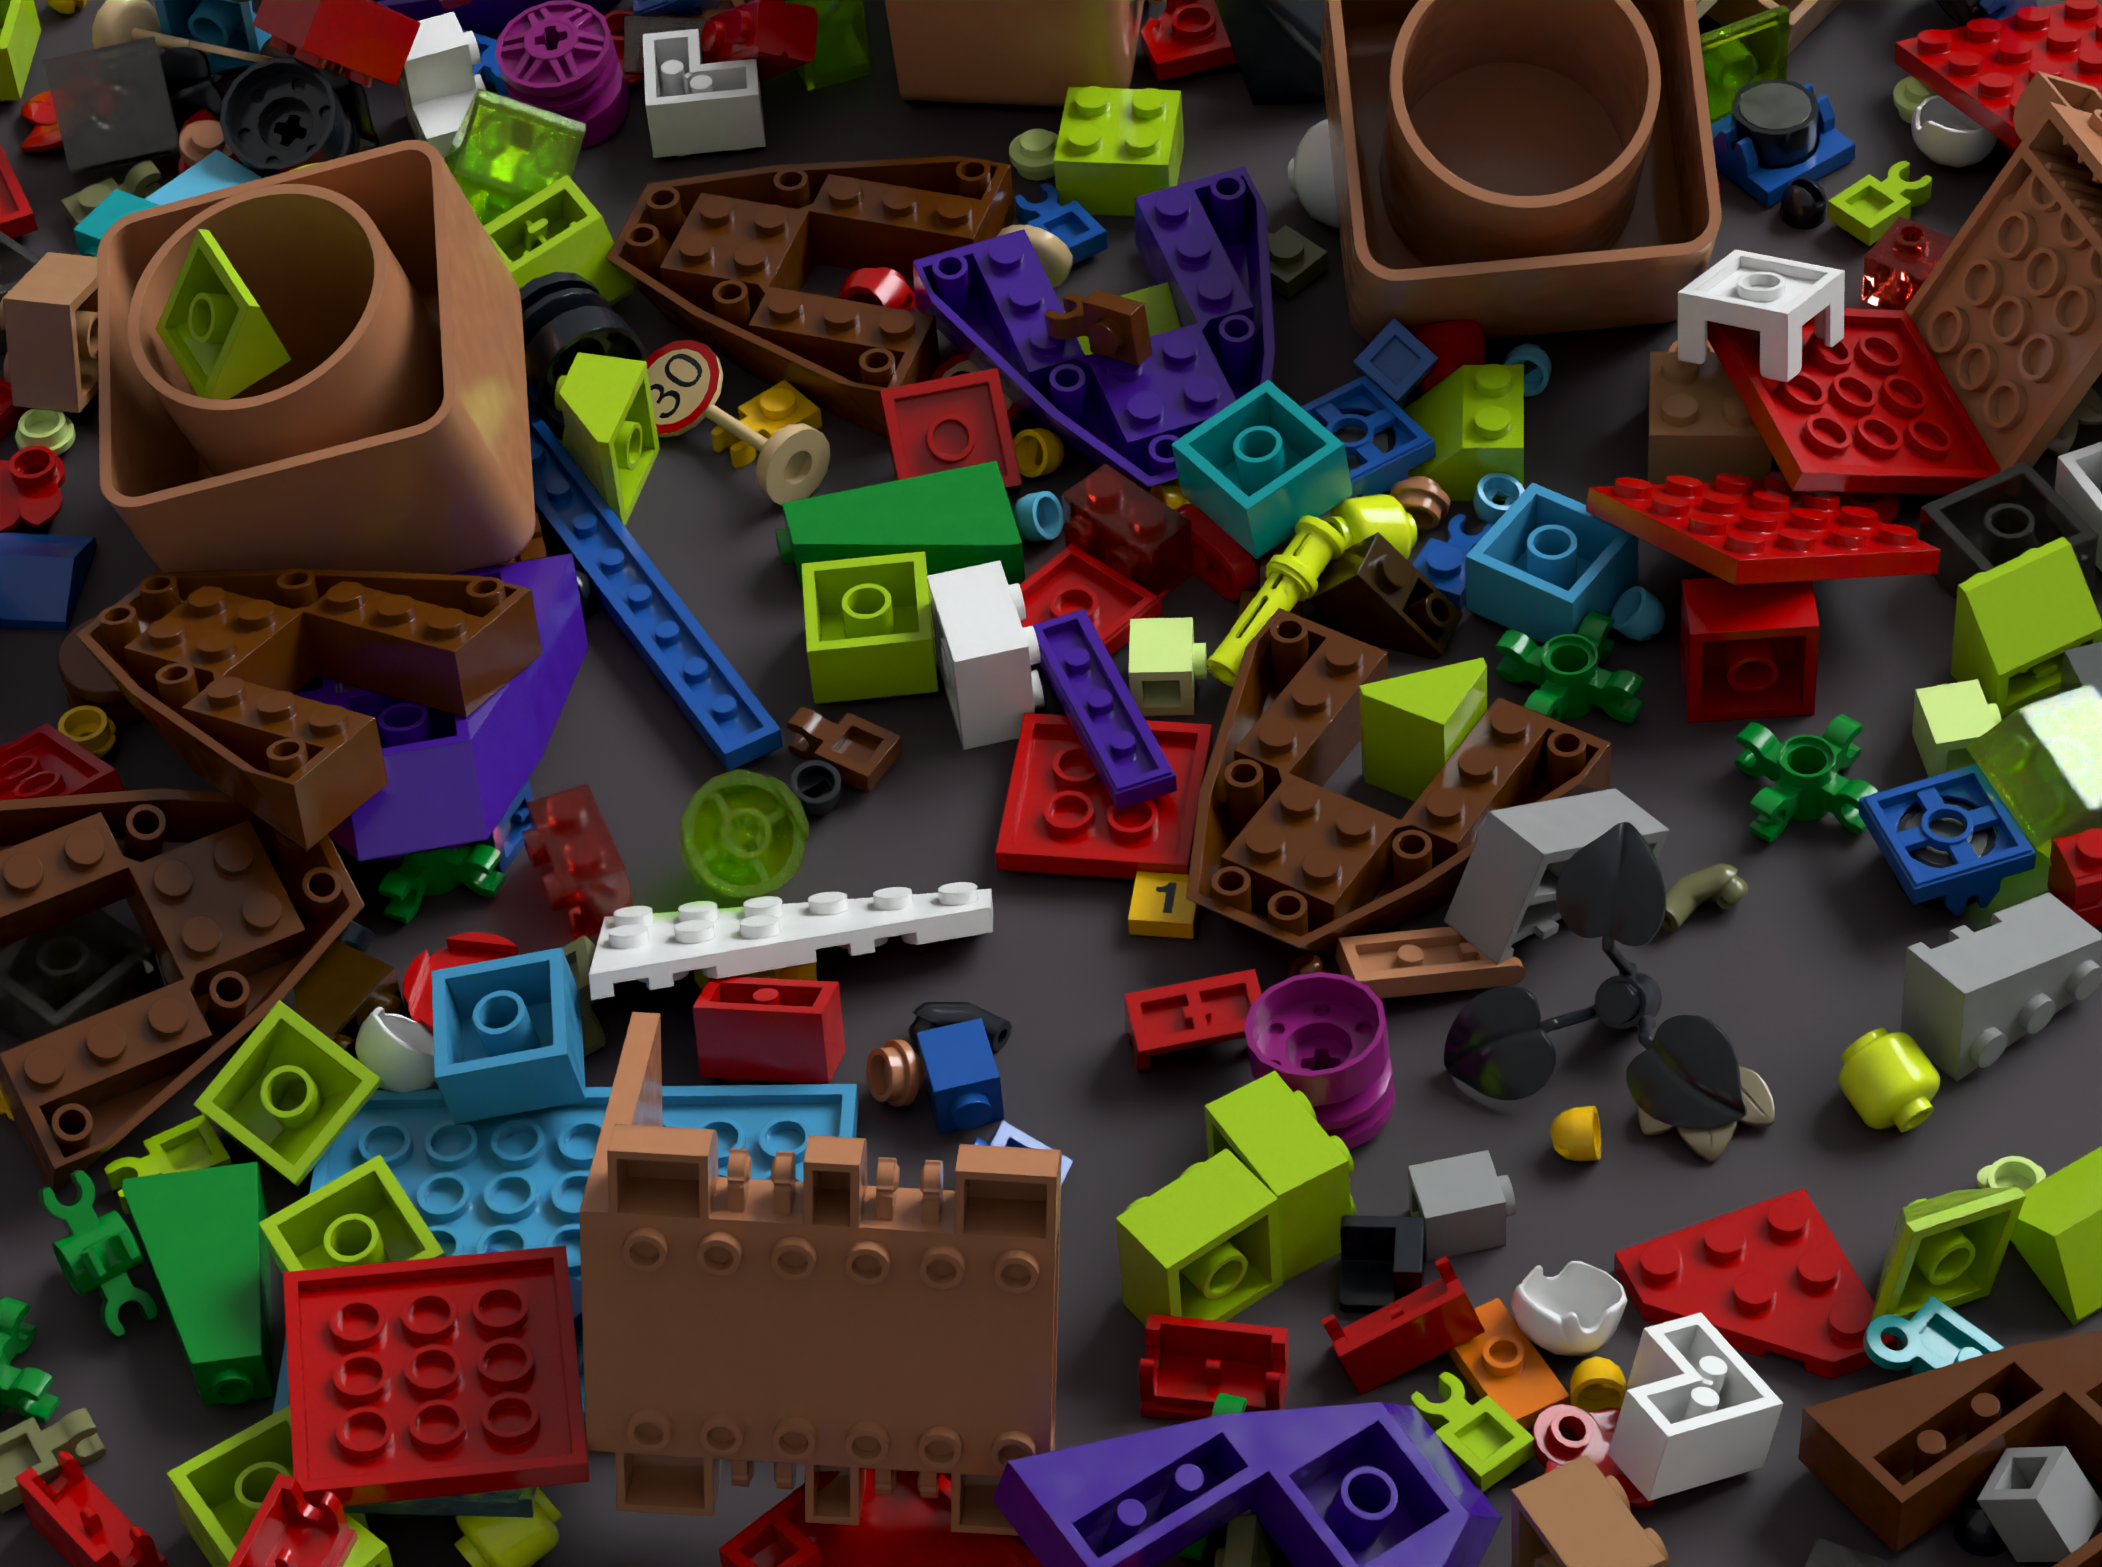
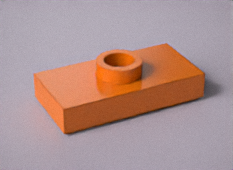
M1499 1297L1474 1308L1485 1332L1447 1351V1353L1480 1400L1488 1395L1525 1430L1533 1427L1538 1415L1546 1408L1557 1404L1570 1405V1395L1531 1341L1519 1329L1517 1322Z

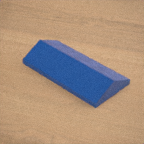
M0 533V617L2 619L0 627L68 630L97 547L95 537Z

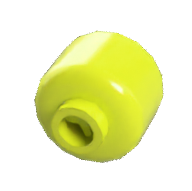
M1377 494L1345 499L1334 506L1330 516L1325 519V522L1335 528L1343 537L1346 549L1379 532L1408 560L1411 548L1415 546L1417 541V527L1414 518L1405 511L1403 505L1397 499L1390 495Z
M1878 1028L1857 1039L1841 1055V1061L1844 1066L1839 1072V1087L1864 1123L1869 1127L1881 1130L1896 1125L1900 1132H1906L1920 1125L1933 1113L1934 1107L1930 1101L1939 1090L1940 1076L1910 1035L1900 1031L1888 1033L1886 1029Z
M539 1487L476 1493L456 1513L457 1525L464 1533V1536L454 1545L472 1567H531L558 1543L559 1531L555 1523L563 1516Z

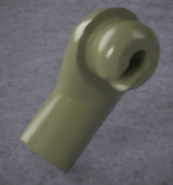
M1719 863L1681 877L1666 893V911L1661 929L1670 933L1676 932L1695 909L1711 896L1723 909H1730L1732 906H1735L1748 892L1747 883L1736 875L1738 869L1728 864Z

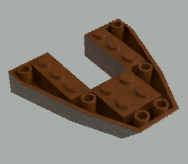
M938 156L771 165L647 183L606 259L668 320L744 370L772 385L786 380L816 406L887 439L878 396L881 389L929 381L935 370L941 366L935 315L801 292L816 263L852 270L887 267L900 273L904 279L914 280V260L996 237L1003 228L1011 226L1015 218L1010 164L978 158Z
M310 568L156 572L142 580L138 587L113 606L104 609L96 619L75 634L138 713L195 773L307 851L387 785L388 779L375 717L347 710L338 705H329L293 695L295 692L317 676L468 717L542 654L532 591L529 588L506 583L495 577Z
M1278 608L1245 649L1200 788L1186 899L1297 948L1335 957L1339 937L1385 933L1452 900L1476 844L1477 829L1487 817L1489 811L1610 789L1611 743L1498 697L1401 820L1323 788L1324 784L1361 740L1359 686L1388 679V652Z
M158 788L0 801V948L126 899L168 983L167 986L0 1053L1 1093L46 1186L50 1187L55 1194L72 1181L71 1173L76 1170L84 1171L265 1018L279 1000L282 1001L365 906L329 834L307 851L222 791Z
M2102 1331L2010 1346L1803 1408L1798 1459L1895 1553L1954 1514L1969 1495L1982 1492L2006 1448L2051 1447L2058 1443L2060 1446H2066L2072 1457L2102 1484ZM2102 1532L2052 1567H2102Z

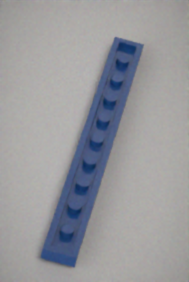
M528 401L535 513H538L541 525L564 555L572 553L575 570L584 572L590 578L599 602L727 772L783 747L779 726Z

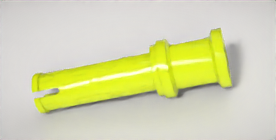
M1310 515L1302 516L1294 526L1296 535L1282 554L1274 555L1267 563L1265 571L1267 580L1264 582V585L1240 615L1223 642L1206 661L1208 671L1220 682L1228 686H1234L1247 645L1278 608L1290 612L1298 601H1305L1311 598L1318 589L1317 578L1330 560L1339 559L1346 550V543L1339 532L1327 522Z

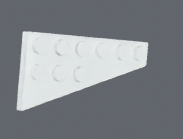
M956 882L939 887L938 893L912 894V890L906 887H889L875 891L871 898L847 899V894L842 892H822L810 896L808 902L782 904V899L779 897L763 896L746 900L743 903V907L718 909L717 904L711 901H696L683 904L678 908L679 912L653 913L652 908L648 906L620 908L614 911V916L604 917L589 971L591 1000L613 997V983L631 980L646 983L649 990L674 986V981L686 977L689 971L702 969V974L708 978L719 979L817 962L816 950L821 948L838 946L848 949V953L851 956L875 952V947L885 944L888 941V937L901 935L903 942L920 945L993 932L992 890H977V885L974 883Z

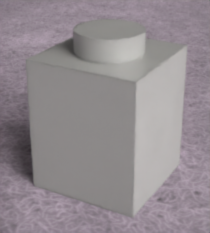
M1489 1150L1408 1166L1409 1210L1412 1217H1424L1426 1261L1506 1245V1217L1516 1215L1515 1197L1508 1175L1497 1176Z
M2066 1446L2006 1448L1977 1499L1979 1505L2017 1562H2060L2088 1542L2102 1516L2101 1500Z

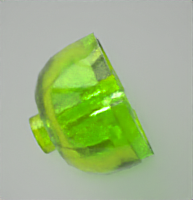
M735 769L712 777L689 798L678 822L677 848L685 870L701 888L721 898L749 900L777 891L799 871L803 862L802 857L805 853L806 840L809 838V823L801 801L784 782L772 776L767 778L759 773L749 772L750 770Z

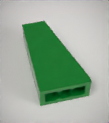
M997 461L782 503L786 528L775 530L776 542L782 566L793 564L799 588H803L801 565L803 563L925 551L928 575L1000 560L1008 585L1015 583L1020 585L1025 581L1022 541Z
M258 1162L122 1179V1190L136 1236L204 1406L222 1403L239 1404L247 1400L273 1397L270 1249L259 1226V1222L269 1217V1203Z

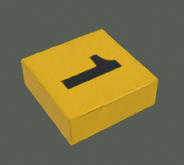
M1137 871L1128 917L1129 935L1194 939L1200 905L1186 899L1189 875Z

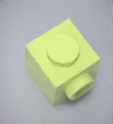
M1193 617L1130 619L1129 686L1130 693L1142 715H1195V680H1207L1206 643H1194Z
M1978 679L1915 689L1912 735L1928 777L1980 763L1990 779L1995 778L1998 743L2003 737L2002 720L1996 703L1987 704Z

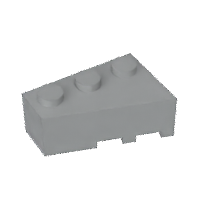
M1616 788L1489 811L1487 817L1477 829L1476 844L1444 922L1498 965L1513 957L1514 948L1511 946L1533 933L1544 940L1558 932L1559 924L1555 921L1561 919L1562 916L1557 907L1556 885L1564 865L1577 851L1603 835L1616 824L1629 822L1644 837L1657 860L1670 830Z
M2049 892L1994 913L1990 920V923L1993 925L1977 932L1971 931L1965 925L1952 929L1947 938L1950 942L1930 949L1924 943L1919 942L1907 947L1900 1032L1910 1035L1926 1057L1956 1082L1979 1066L1985 1068L1993 1064L2002 1055L2005 1048L2027 1033L2034 1034L2039 1032L2049 1023L2055 1013L2076 999H2086L2102 982V933Z

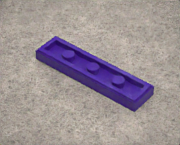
M1085 609L1031 625L1035 630L1040 651L1039 665L1116 809L1118 810L1177 791L1176 775Z

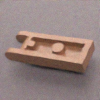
M1451 927L1339 937L1335 955L1342 975H1347L1369 986L1379 999L1518 984L1526 975L1525 968L1519 958L1511 957L1497 965Z

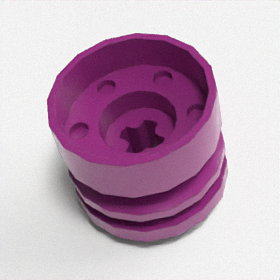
M573 0L548 1L524 10L508 22L497 39L495 57L523 136L535 146L551 151H579L601 143L618 130L628 115L631 96L618 61V54L610 29L602 14L591 5Z
M1316 972L1292 976L1269 987L1251 1005L1244 1028L1252 1080L1255 1081L1276 1071L1292 1092L1299 1090L1304 1093L1314 1109L1319 1125L1329 1137L1337 1135L1345 1143L1348 1150L1373 1139L1390 1121L1396 1104V1094L1384 1007L1382 1001L1371 988L1347 975Z

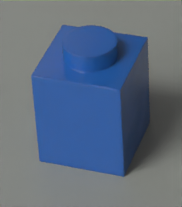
M982 1018L917 1032L919 1056L924 1067V1084L939 1135L963 1129H975L985 1124L1005 1120L1000 1076Z

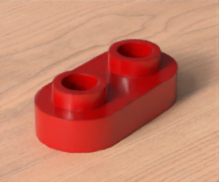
M1184 503L1161 518V534L1172 555L1226 600L1236 601L1240 598L1241 591H1252L1258 586L1259 559H1255L1200 509L1191 504Z

